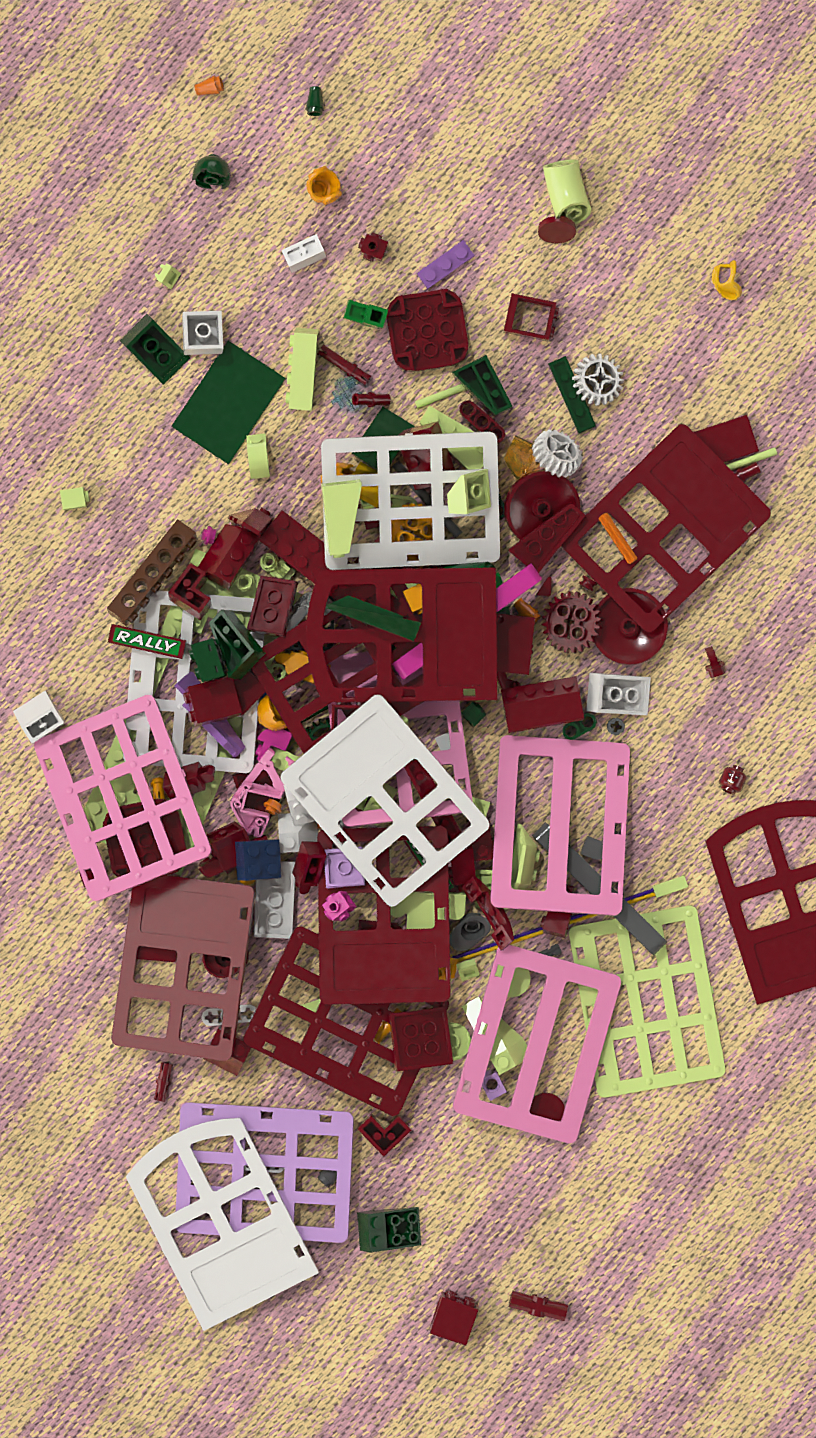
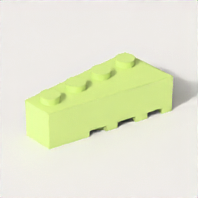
M431 406L427 408L419 423L420 425H425L438 421L442 434L474 432ZM483 446L448 448L449 453L465 469L483 468Z

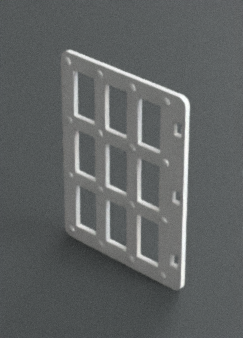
M493 432L421 435L405 433V435L330 438L325 439L321 443L322 484L360 479L362 486H378L379 508L357 509L355 521L379 520L380 542L351 544L350 552L345 554V557L334 558L333 555L330 556L328 553L323 507L325 564L329 569L496 562L500 558L497 436ZM483 446V469H488L491 507L469 514L449 513L448 505H444L443 483L456 482L461 475L483 469L443 471L442 448ZM430 449L431 471L390 473L389 451ZM377 451L378 474L336 475V453ZM431 483L432 506L391 507L390 485ZM485 515V538L445 539L444 517ZM432 518L433 540L392 542L391 520ZM467 552H477L478 558H466ZM418 554L419 561H407V555ZM359 557V563L347 564V558Z
M158 591L149 597L150 602L148 605L138 611V617L134 621L133 629L158 634L160 605L177 606L169 600V591ZM205 594L211 598L212 606L210 609H218L217 614L221 609L251 612L255 599ZM183 610L180 639L187 640L183 659L132 648L127 703L145 695L153 696L156 657L179 659L177 683L190 672L191 658L188 650L191 649L190 645H192L193 615ZM140 611L146 612V623H139ZM250 632L262 648L264 645V634ZM135 670L141 671V682L134 683ZM176 688L175 700L155 699L160 711L174 712L172 745L181 767L199 761L202 766H214L215 771L249 773L252 771L259 699L243 716H238L243 718L241 741L245 745V749L240 753V759L217 757L218 742L208 731L205 756L183 754L186 713H188L182 706L185 703L183 694ZM145 712L127 718L126 727L129 735L130 729L137 730L136 742H132L137 756L139 757L151 752L148 751L150 725ZM163 760L152 764L153 766H165Z

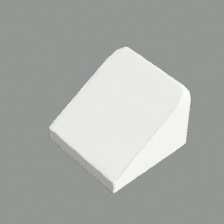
M449 732L435 738L440 751L450 749Z

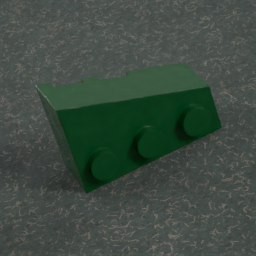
M487 355L452 372V375L495 417L513 407Z

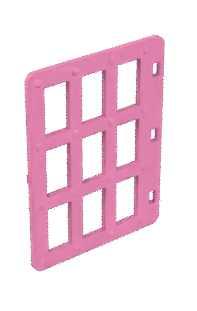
M142 696L44 736L35 742L36 754L88 895L93 901L103 900L207 858L211 854L212 849L187 785L184 769H181L157 702L153 696ZM145 712L158 749L138 757L124 720ZM113 725L126 762L106 770L92 733ZM81 738L94 775L74 783L61 745ZM51 759L54 768L48 771L45 760ZM163 760L176 798L155 805L142 768ZM131 773L144 811L124 818L110 781ZM99 786L112 824L92 831L78 794ZM181 809L195 847L174 855L160 817ZM71 813L74 823L68 825L65 815ZM149 822L163 860L142 868L128 830ZM117 835L131 872L110 881L96 843ZM88 869H91L94 875V879L90 881L85 872Z

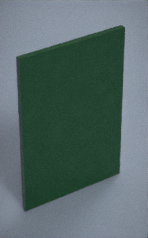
M228 340L223 347L222 354L217 356L171 427L229 465L247 438L246 435H249L286 378Z

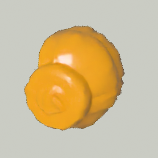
M326 166L319 167L308 175L307 191L315 202L328 205L342 196L339 179Z

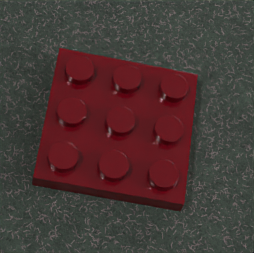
M446 1007L389 1014L396 1071L453 1064Z

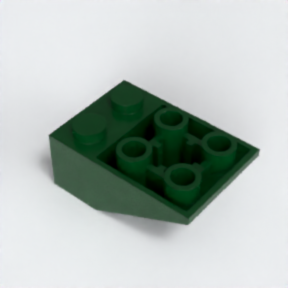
M419 1207L357 1212L360 1251L372 1253L421 1245Z

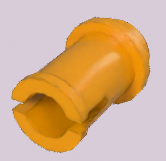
M153 778L150 786L153 788V799H158V795L160 799H165L164 789L162 788L163 778Z

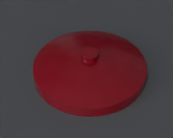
M545 470L529 472L519 478L507 494L504 505L507 525L511 532L521 540L569 503H572L580 510L578 492L574 485L563 476L551 475V472H545Z
M623 588L628 596L645 613H650L660 603L646 591L636 588ZM609 595L599 602V606L595 610L602 611L598 618L603 619V621L599 622L598 625L603 627V629H597L600 636H594L593 638L596 641V647L606 658L622 665H637L650 660L660 651L667 637V618L653 632L648 633ZM663 607L657 611L661 617L665 614Z

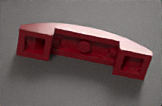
M473 876L462 886V889L470 902H477L494 930L491 936L500 951H502L514 941L511 923L504 908H496L491 904V890L476 876Z

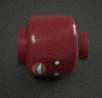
M737 765L726 767L719 779L721 789L732 795L741 792L747 780V776L743 773L744 769Z

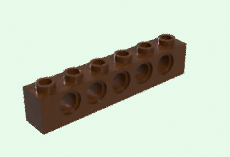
M177 519L107 607L108 613L126 627L129 623L132 624L138 617V611L141 608L144 609L150 602L149 597L160 590L161 582L171 576L174 571L172 568L176 563L180 564L185 558L184 553L188 548L192 549L197 542L196 532ZM175 541L182 542L180 547L172 546ZM163 556L170 557L168 562H162L160 559ZM153 570L159 572L156 577H150L149 573ZM140 585L147 587L144 592L137 591ZM128 600L135 601L132 607L125 606Z

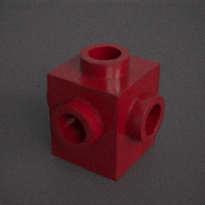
M373 232L371 235L366 234V237H362L358 248L361 249L360 254L363 255L365 260L373 262L375 259L382 262L388 247V241L383 240V236ZM370 245H375L376 248H375V249H370L369 246H370Z

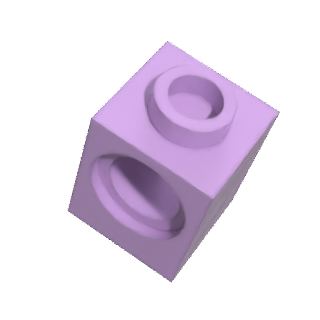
M487 1070L482 1087L491 1101L506 1093L507 1090L497 1071ZM489 1079L497 1081L495 1088L490 1089L487 1087L486 1083Z

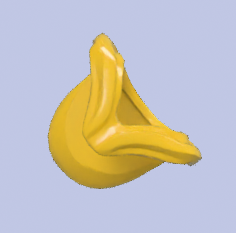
M735 260L731 261L730 264L715 266L712 272L714 286L719 294L728 300H736L742 294L741 286L734 281L737 268ZM720 268H730L731 270L730 277L725 283H720L719 281Z

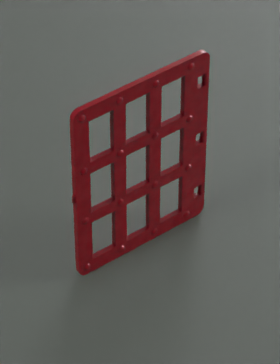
M363 584L346 596L349 595L365 601L376 594V587L374 584ZM392 584L391 588L402 604L392 610V612L403 617L408 615L412 621L421 622V628L422 614L412 613L403 594V591L407 590L408 587L406 584ZM331 610L328 614L324 615L323 626L342 614ZM346 616L354 629L375 628V626H366L364 622ZM307 620L286 632L285 637L279 636L263 646L262 649L266 654L251 668L303 754L329 732L312 741L301 721L332 702L323 703L319 696L294 712L283 692L311 675L309 662L277 682L265 662L300 641L307 653ZM406 642L392 651V664L421 642ZM339 643L324 652L326 665L334 687H358L377 675V646L375 643H363L374 663L340 684L328 664L361 643ZM392 669V685L394 687L422 686L423 674L402 685ZM351 690L343 691L342 697H347L346 693L350 692ZM403 690V696H415V690ZM424 701L388 703L399 716H402ZM356 710L342 711L347 718Z
M302 926L296 927L243 1036L244 1044L390 1116L398 1115L420 1068L404 1070L395 1090L359 1073L368 1052L395 1065L393 1050L373 1041L382 1021L390 1024L389 1014L394 1013L388 1010L390 1003L350 1004L371 1014L363 1035H360L326 1018L332 1005H326L320 1001L316 1012H313L279 995L288 974L320 989L319 975L294 964L303 943L319 950V934ZM449 1000L446 1002H424L432 1006V1008L446 1007L448 1010ZM273 1006L310 1023L301 1044L264 1026ZM321 1029L357 1046L348 1067L312 1050ZM265 1042L275 1046L273 1053L262 1048ZM319 1068L328 1072L327 1079L316 1074ZM372 1094L382 1098L380 1104L369 1100Z

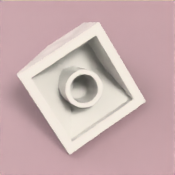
M291 813L278 814L280 853L299 852L302 841L317 842L318 829L316 821L294 826Z

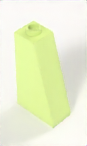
M360 479L321 484L328 553L330 556L333 555L334 558L345 557V554L350 552L362 487Z

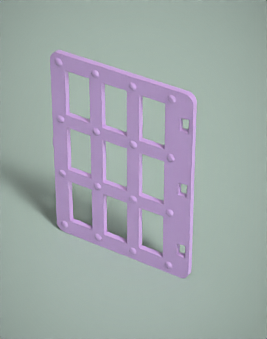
M187 1102L181 1106L179 1132L208 1121L241 1118L247 1131L286 1133L285 1155H259L265 1166L285 1168L284 1190H278L293 1222L295 1203L335 1205L334 1228L296 1225L304 1241L342 1243L347 1240L349 1235L354 1117L350 1112ZM202 1108L214 1109L213 1115H203ZM261 1112H273L272 1119L261 1118ZM320 1115L332 1116L331 1122H320ZM298 1134L339 1136L338 1159L297 1156ZM244 1138L240 1142L245 1150L246 1139ZM235 1139L233 1142V1152L193 1150L198 1162L232 1164V1183L244 1177V1165L248 1164ZM179 1154L176 1211L190 1205L191 1197H200ZM297 1168L337 1171L336 1193L296 1191ZM211 1186V1188H212L214 1191H217V1190H219V1189L225 1187V1186ZM253 1188L231 1200L229 1223L233 1231L237 1232L253 1224L242 1222L243 1200L266 1201L260 1188ZM272 1191L267 1194L270 1201L277 1202ZM192 1219L176 1228L180 1233L219 1235L212 1220Z

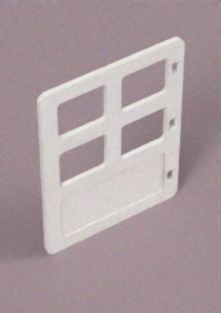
M381 695L372 696L281 774L282 783L389 906L398 905L489 828L488 819ZM417 759L438 785L410 810L404 812L386 792L383 784L411 760ZM300 786L308 794L304 799L296 791ZM368 796H372L393 820V823L368 845L360 849L338 825V822ZM450 798L471 822V825L442 850L437 851L416 827V824L445 799ZM339 832L347 839L343 844L335 836ZM405 835L424 856L426 863L400 885L393 888L374 867L372 860L398 838ZM379 877L385 886L380 889L373 880Z

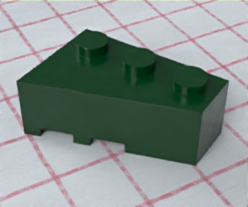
M221 609L209 624L216 644L220 647L222 661L225 662L228 669V677L241 680L266 653L234 612Z

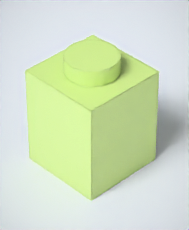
M83 487L60 490L63 510L87 507V502H90L89 493Z

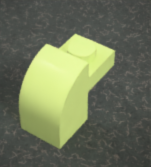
M266 434L246 435L251 479L270 477Z

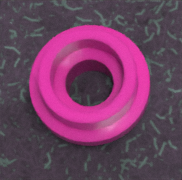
M211 526L203 529L201 540H204L205 545H208V543L213 544L216 529H212Z

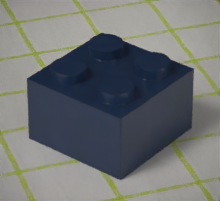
M279 839L235 842L237 880L281 878Z

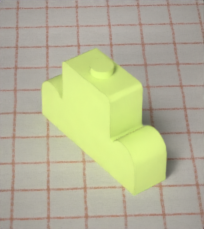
M412 892L398 905L391 906V915L398 918L407 914V929L433 928L435 926L434 893ZM449 893V918L459 920L466 911V894ZM438 908V920H444V908Z

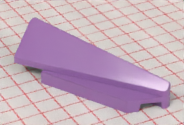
M189 672L174 686L183 694L188 686L200 684L193 672ZM184 703L182 706L187 711H190L189 704ZM227 720L202 725L234 758L245 749V745Z

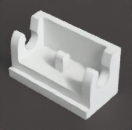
M317 234L282 250L291 273L326 258Z

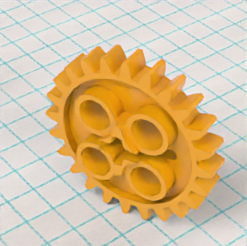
M410 503L409 506L402 505V507L422 506V504L415 505V503ZM432 518L412 519L411 526L408 525V519L391 520L392 542H400L402 534L404 541L423 540L421 538H414V535L427 540H433ZM402 526L407 531H413V534L401 530L400 527ZM425 526H427L428 532L426 535L423 531ZM418 554L407 555V561H419Z

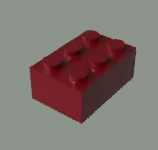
M436 421L406 429L399 435H405V433H413V435L442 434L439 422ZM442 448L443 471L455 470L448 448ZM430 449L401 450L408 472L431 471ZM431 483L413 484L415 490L430 487Z

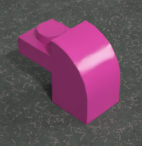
M284 729L279 731L264 730L257 738L264 742L263 745L259 744L256 750L257 760L259 761L268 748H271V745L286 751L292 734Z

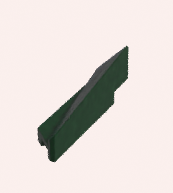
M349 595L326 606L327 609L415 641L421 622L402 619L403 616Z

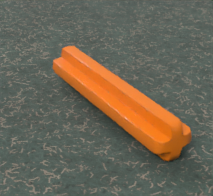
M602 514L599 517V521L627 563L632 564L637 560V556L609 514Z

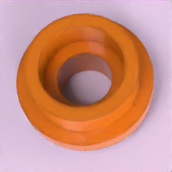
M269 798L263 804L266 807L265 811L272 815L280 814L282 811V804Z

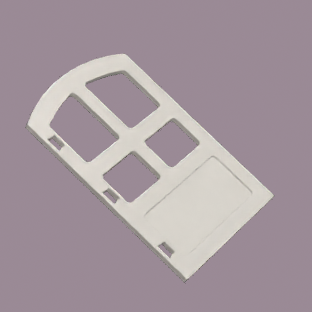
M241 1118L208 1121L182 1130L151 1149L127 1174L126 1179L203 1331L319 1273ZM232 1135L251 1172L249 1175L214 1191L191 1148V1144L214 1137ZM244 1138L251 1148L246 1151L240 1142ZM176 1152L179 1154L194 1183L200 1199L164 1217L148 1189L145 1179L160 1163ZM255 1187L260 1188L271 1210V1215L237 1232L233 1231L222 1209V1204ZM271 1191L277 1200L273 1204L267 1195ZM204 1213H208L221 1237L220 1241L188 1257H183L171 1231ZM298 1245H300L304 1253L301 1257H298L294 1249Z

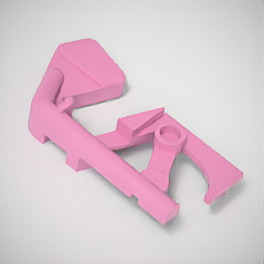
M268 748L231 798L230 807L240 825L245 828L248 836L252 834L256 837H261L268 824L270 814L245 808L247 792L280 799L285 791L281 776L278 775L273 761L270 760L275 754V751L271 748ZM288 756L285 758L289 766L295 762ZM264 769L269 774L273 787L266 783L260 785L253 782Z

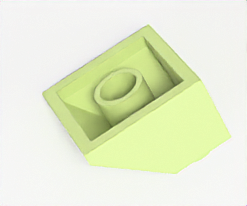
M488 469L475 471L459 477L447 494L449 513L469 514L491 507Z

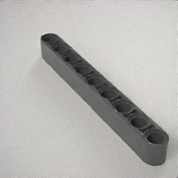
M545 822L532 836L548 851L550 826ZM568 844L567 871L591 895H599L601 876ZM611 887V893L618 894V892L613 887ZM623 898L622 910L614 917L652 955H655L667 941Z

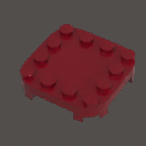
M448 289L400 295L390 302L386 317L391 350L395 364L401 370L418 372L450 367L459 364L466 358L468 338L461 299L455 292Z
M154 799L155 805L169 801L167 799ZM142 802L119 806L124 818L144 811ZM177 810L160 817L174 855L187 850L179 811ZM109 812L105 816L103 827L112 824ZM149 822L128 830L142 868L163 860ZM115 835L106 839L113 874L116 877H121L130 873L131 871L118 836ZM179 868V869H177V870H175V871H172V872H170V873H167V874H165V875L174 874V873L180 871L182 868Z

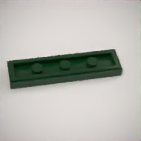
M566 356L548 363L578 434L596 427L586 401L581 400L583 394H576L579 387H573L577 381L572 380L574 374Z

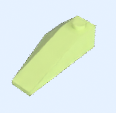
M479 997L462 1006L473 1028H475L482 1000ZM502 1018L490 1055V1059L499 1075L520 1064L524 1059L527 1048L523 1037ZM481 1023L479 1034L485 1035L486 1023Z

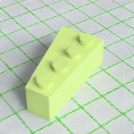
M296 327L294 335H290V346H293V354H289L288 365L292 366L291 373L287 374V384L290 385V392H286V403L289 404V409L312 411L319 329Z

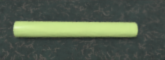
M462 384L417 400L415 404L418 409L467 389Z
M774 447L727 464V466L733 471L777 455V451Z

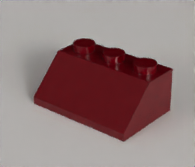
M225 524L198 568L206 572L209 580L229 591L238 574H240L256 549L260 537L243 527Z

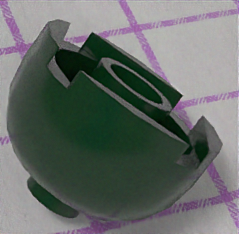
M210 154L196 162L192 180H195V184L201 188L212 189L210 185L222 186L221 189H225L230 184L231 170L225 160L218 155Z

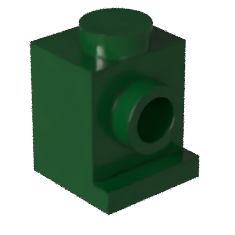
M474 701L461 712V716L472 727H475L487 715L485 710Z

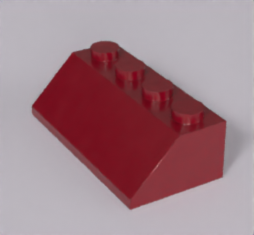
M576 676L501 689L508 733L584 720Z

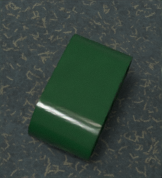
M589 713L584 714V717L589 716L593 720L592 726L588 728L583 725L582 720L566 723L562 728L563 736L566 739L573 740L589 732L596 726L597 720L595 716ZM570 725L576 728V734L572 737L567 736L565 732L566 728Z

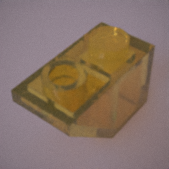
M515 435L504 457V461L514 477L519 480L522 473L526 475L534 459L532 455L533 443Z

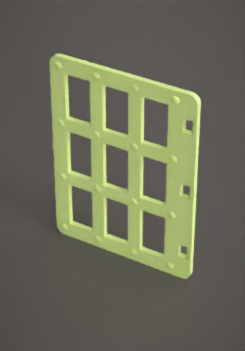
M688 905L640 914L663 938L662 924L685 920L692 961L669 965L665 944L656 953L658 967L635 971L628 930L617 919L577 925L569 930L574 963L600 970L594 937L617 933L624 973L615 975L620 977L621 985H626L633 1025L611 1029L609 1024L598 1065L604 1064L606 1075L599 1077L598 1067L595 1073L597 1093L603 1098L718 1078L725 1073L723 1052L712 997L714 993L713 986L710 985L698 913L694 906ZM576 947H583L585 958L578 960ZM694 972L701 1013L678 1016L671 976ZM660 978L667 1019L645 1023L637 982ZM578 984L587 1032L590 1022L587 1006L594 1007L598 990ZM703 1024L710 1065L688 1068L681 1028ZM669 1030L676 1071L654 1074L647 1034ZM635 1036L642 1077L620 1080L613 1040Z

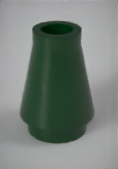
M312 86L309 88L305 108L309 116H321L322 111H324L321 87Z

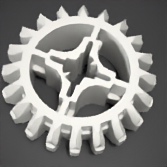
M591 354L589 359L585 357L583 358V363L579 362L577 364L579 368L574 369V373L577 375L573 376L572 380L577 381V383L573 387H579L576 394L582 393L581 400L588 398V404H591L594 400L595 406H598L600 401L603 405H606L607 400L609 402L614 401V397L617 398L619 396L618 391L623 389L619 385L624 383V379L619 378L623 375V372L617 371L620 365H613L615 359L609 362L608 355L602 359L601 354H598L596 357L594 354ZM596 365L593 374L585 376L587 368ZM604 368L609 371L611 376L605 374ZM599 376V379L601 378L602 382L597 383V381L594 378ZM586 383L592 386L593 392L587 387ZM612 384L608 393L601 394L603 385Z
M550 429L543 431L537 436L532 447V455L536 457L535 461L540 463L539 467L545 468V472L549 471L551 475L556 474L558 477L563 476L566 478L568 475L574 474L580 467L583 459L581 456L582 451L579 450L580 446L575 444V440H571L569 435H564L563 431L559 433L556 429L554 431Z

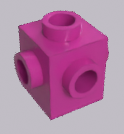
M345 891L329 895L326 898V902L322 905L325 909V915L330 920L341 922L349 918V913L357 908Z

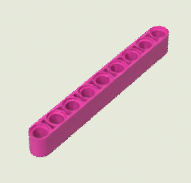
M532 563L496 588V612L542 580V577ZM422 643L392 664L402 680L423 666Z

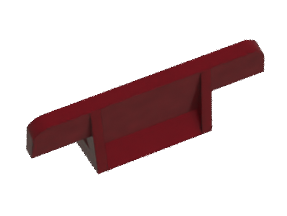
M234 821L206 834L214 858L199 864L204 876L210 878L236 866L235 842L250 841L245 828ZM262 835L261 837H257L251 841L268 839L266 835Z

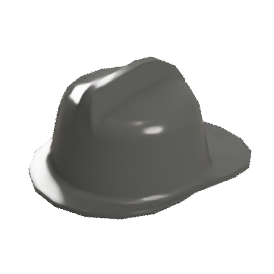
M479 912L465 914L461 918L459 925L450 934V945L457 951L469 950L486 937L491 930V925L487 918L483 917Z

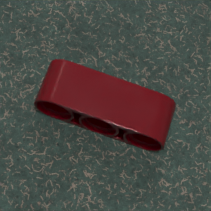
M466 400L461 403L459 412L467 422L479 432L499 430L502 433V438L497 440V444L503 442L505 430L474 402ZM471 405L473 412L469 415L464 414L462 411L463 406ZM480 417H484L487 419L488 424L485 427H479L477 420Z

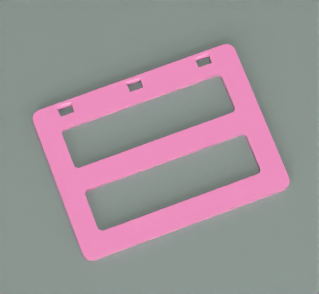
M506 735L501 738L491 883V904L494 907L616 916L621 912L630 748L627 744ZM520 755L553 758L547 885L545 891L516 890L511 888L518 757ZM574 759L601 760L607 763L601 887L599 895L574 894L566 891ZM618 765H624V777L617 776ZM621 823V835L614 834L615 824ZM612 882H618V894L611 893Z
M508 945L502 951L498 947L454 1098V1111L462 1115L561 1142H575L620 989V977L612 973ZM498 964L504 966L501 977L495 976ZM520 967L545 974L546 982L511 1104L509 1107H504L480 1100L479 1094L515 969ZM570 981L598 990V994L561 1121H555L531 1114L530 1107L566 982ZM482 1022L487 1024L485 1035L479 1034ZM465 1080L471 1082L468 1092H462Z

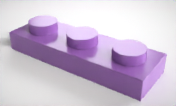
M462 240L420 270L417 275L426 288L429 289L475 255L465 241Z

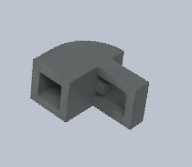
M587 836L580 854L592 859H602L603 838L600 841Z

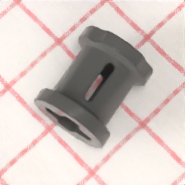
M619 718L610 719L607 723V730L610 734L619 735L625 729V724ZM615 721H618L621 729L613 732L614 729L611 728V724H615Z

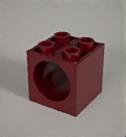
M442 1291L429 1327L430 1334L466 1346L479 1310L478 1303L475 1302L474 1298L465 1296L464 1299L457 1296L458 1293L454 1291Z

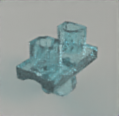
M352 376L337 379L334 382L336 390L332 392L335 397L331 401L332 405L338 403L341 409L347 406L350 413L356 411L360 405H353L352 394L349 390L356 386V382Z

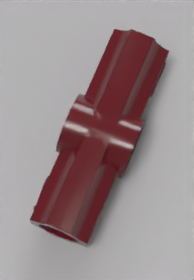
M512 1290L508 1305L510 1308L526 1311L528 1314L544 1318L545 1316L565 1321L568 1304L552 1301L547 1297H537V1294L529 1295Z

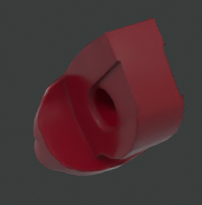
M713 647L705 648L710 665L705 667V670L709 671L710 677L714 678L725 674L723 668L725 663L723 661L718 662Z

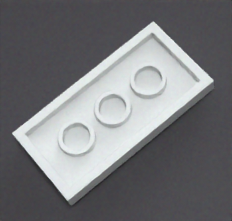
M281 861V878L256 880L254 937L290 938L293 932L295 877L292 871L295 862Z

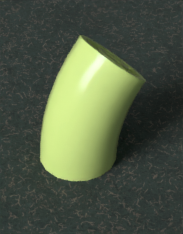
M569 159L544 165V176L556 219L564 216L571 219L575 224L585 220L591 213V206L584 188L579 161Z

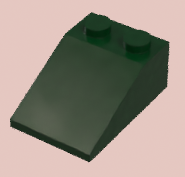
M148 314L120 340L163 385L190 359L188 355H184V351Z
M382 406L362 437L398 436L402 431L414 428L415 426ZM400 450L389 451V467ZM377 451L352 452L353 456L377 470Z

